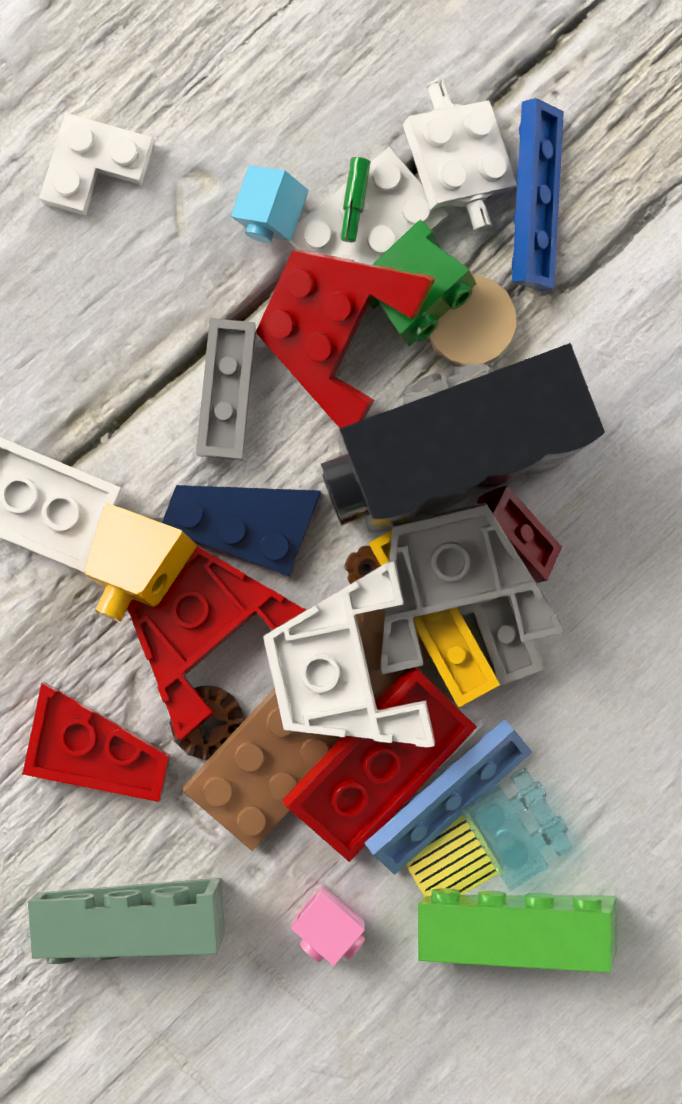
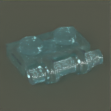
M527 768L521 769L511 776L513 783L518 789L514 797L508 800L502 788L497 785L459 809L509 891H512L549 867L540 851L550 844L558 856H563L573 849V845L566 835L568 827L561 816L554 815L545 800L547 796L545 789L540 781L534 782ZM529 809L539 824L538 829L531 834L528 833L519 818V815Z

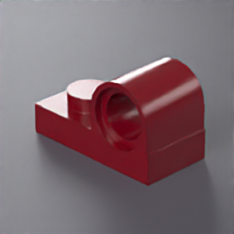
M508 485L479 496L475 505L482 503L488 505L535 582L547 581L562 546Z

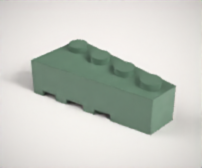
M221 878L38 892L28 901L32 959L46 958L48 964H63L74 961L75 958L93 957L94 960H111L125 956L152 957L217 954L225 934Z

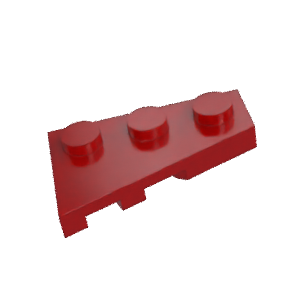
M41 683L22 775L156 802L161 800L170 759L169 753L48 683Z

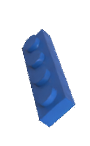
M538 98L522 101L519 160L516 173L517 197L516 212L514 214L515 234L512 282L537 291H547L555 288L564 111Z

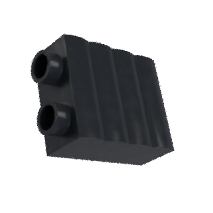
M569 343L340 428V456L320 464L323 471L322 477L340 525L343 526L364 518L369 532H380L392 529L394 524L410 521L419 513H432L450 508L463 501L470 494H483L509 485L521 475H534L554 469L596 441L605 431L573 347Z

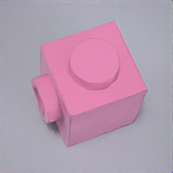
M323 884L292 919L291 929L303 939L300 942V946L318 962L325 958L330 964L335 966L342 956L349 960L365 941V938L361 935L365 931L364 920Z

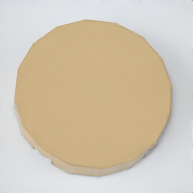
M473 275L477 284L472 288L473 292L469 299L457 309L453 310L450 308L437 320V328L428 337L433 349L439 355L444 356L448 361L454 362L453 364L459 366L472 363L487 364L497 359L511 343L517 326L515 306L508 292L494 280L479 275Z

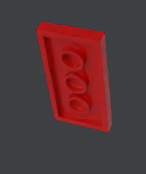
M416 667L406 669L376 700L375 704L377 710L426 701L435 740L434 746L420 747L411 743L394 741L387 743L354 736L341 737L282 799L285 806L348 862L364 848L365 842L399 811L477 728Z

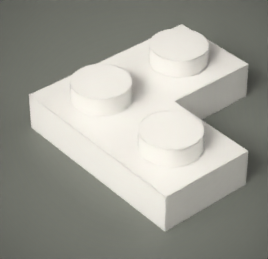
M65 113L39 199L43 204L86 216L98 174L142 186L154 146L152 137Z

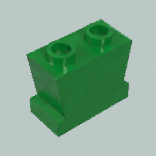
M420 219L372 264L374 266L382 265L397 268L399 271L414 274H427L436 278L418 315L414 318H409L374 296L370 306L373 309L379 304L382 306L399 334L410 347L416 340L420 342L429 337L438 326L437 320L450 308L454 310L462 306L471 296L472 288L477 283L470 269L440 249L433 231Z

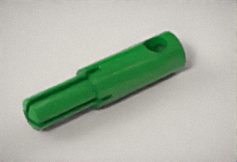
M352 157L350 160V170L343 204L345 212L341 231V240L344 242L353 243L357 238L360 213L364 209L371 161L366 158Z

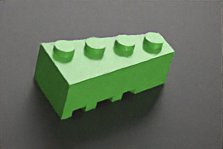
M439 888L433 889L432 896H425L418 903V961L611 973L616 955V896L552 895L547 893L506 895L502 891H480L478 895H460V891L457 889Z

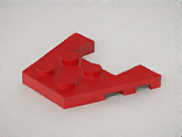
M301 249L291 252L256 329V334L339 428H343L364 420L374 402V399L337 378L335 375L373 296L409 318H414L418 315L436 278L427 274H414L399 271L397 268L382 265L374 266L354 262L351 259Z
M197 545L158 605L152 607L133 599L127 608L146 660L149 661L156 678L161 699L166 704L173 723L171 725L179 740L184 741L215 714L185 676L257 613L274 630L306 611L305 608L293 603Z

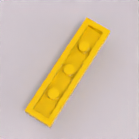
M392 530L369 542L381 566L390 561ZM457 607L413 617L416 631L458 708L500 686Z

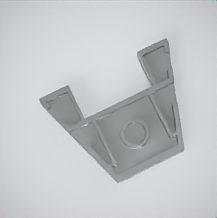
M486 503L414 519L392 526L390 561L396 562L404 604L388 607L385 610L381 657L382 674L424 665L413 617L510 595L522 643L564 633L560 620Z

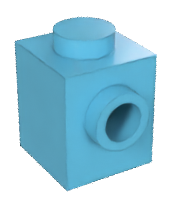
M249 165L240 192L237 195L231 217L246 228L245 234L254 240L263 243H271L272 238L291 241L309 190L285 170Z

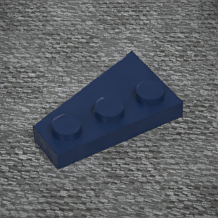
M176 485L162 523L182 530L195 542L289 577L321 490Z

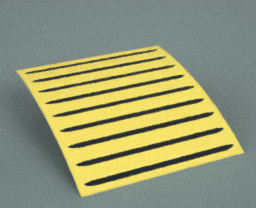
M467 811L406 864L424 897L432 896V890L439 888L457 889L460 891V895H464L503 872Z

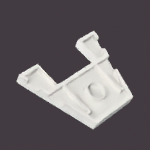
M395 561L385 563L263 636L284 730L339 737L374 739V741L392 743V741L416 744V746L432 747L435 745L426 701L377 710L356 614L404 604Z

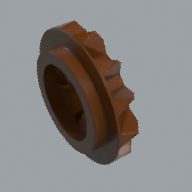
M206 685L195 687V689L215 712L211 717L219 719V721H226V724H220L219 727L212 728L210 736H208V742H205V735H203L202 728L200 727L184 741L179 740L171 725L173 724L171 718L169 722L174 742L187 755L208 760L244 721L239 703L229 692L216 686Z

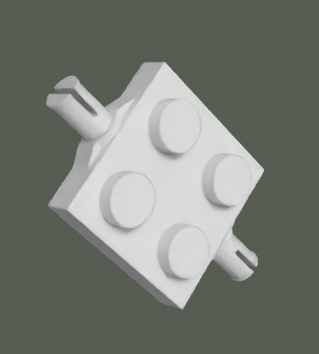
M437 79L426 86L434 110L428 113L409 116L403 123V127L430 209L450 205L467 207L474 228L473 231H483L492 226L484 201L490 196L511 192L517 186L515 176L490 101L468 105L452 104L445 80L440 79L438 81Z

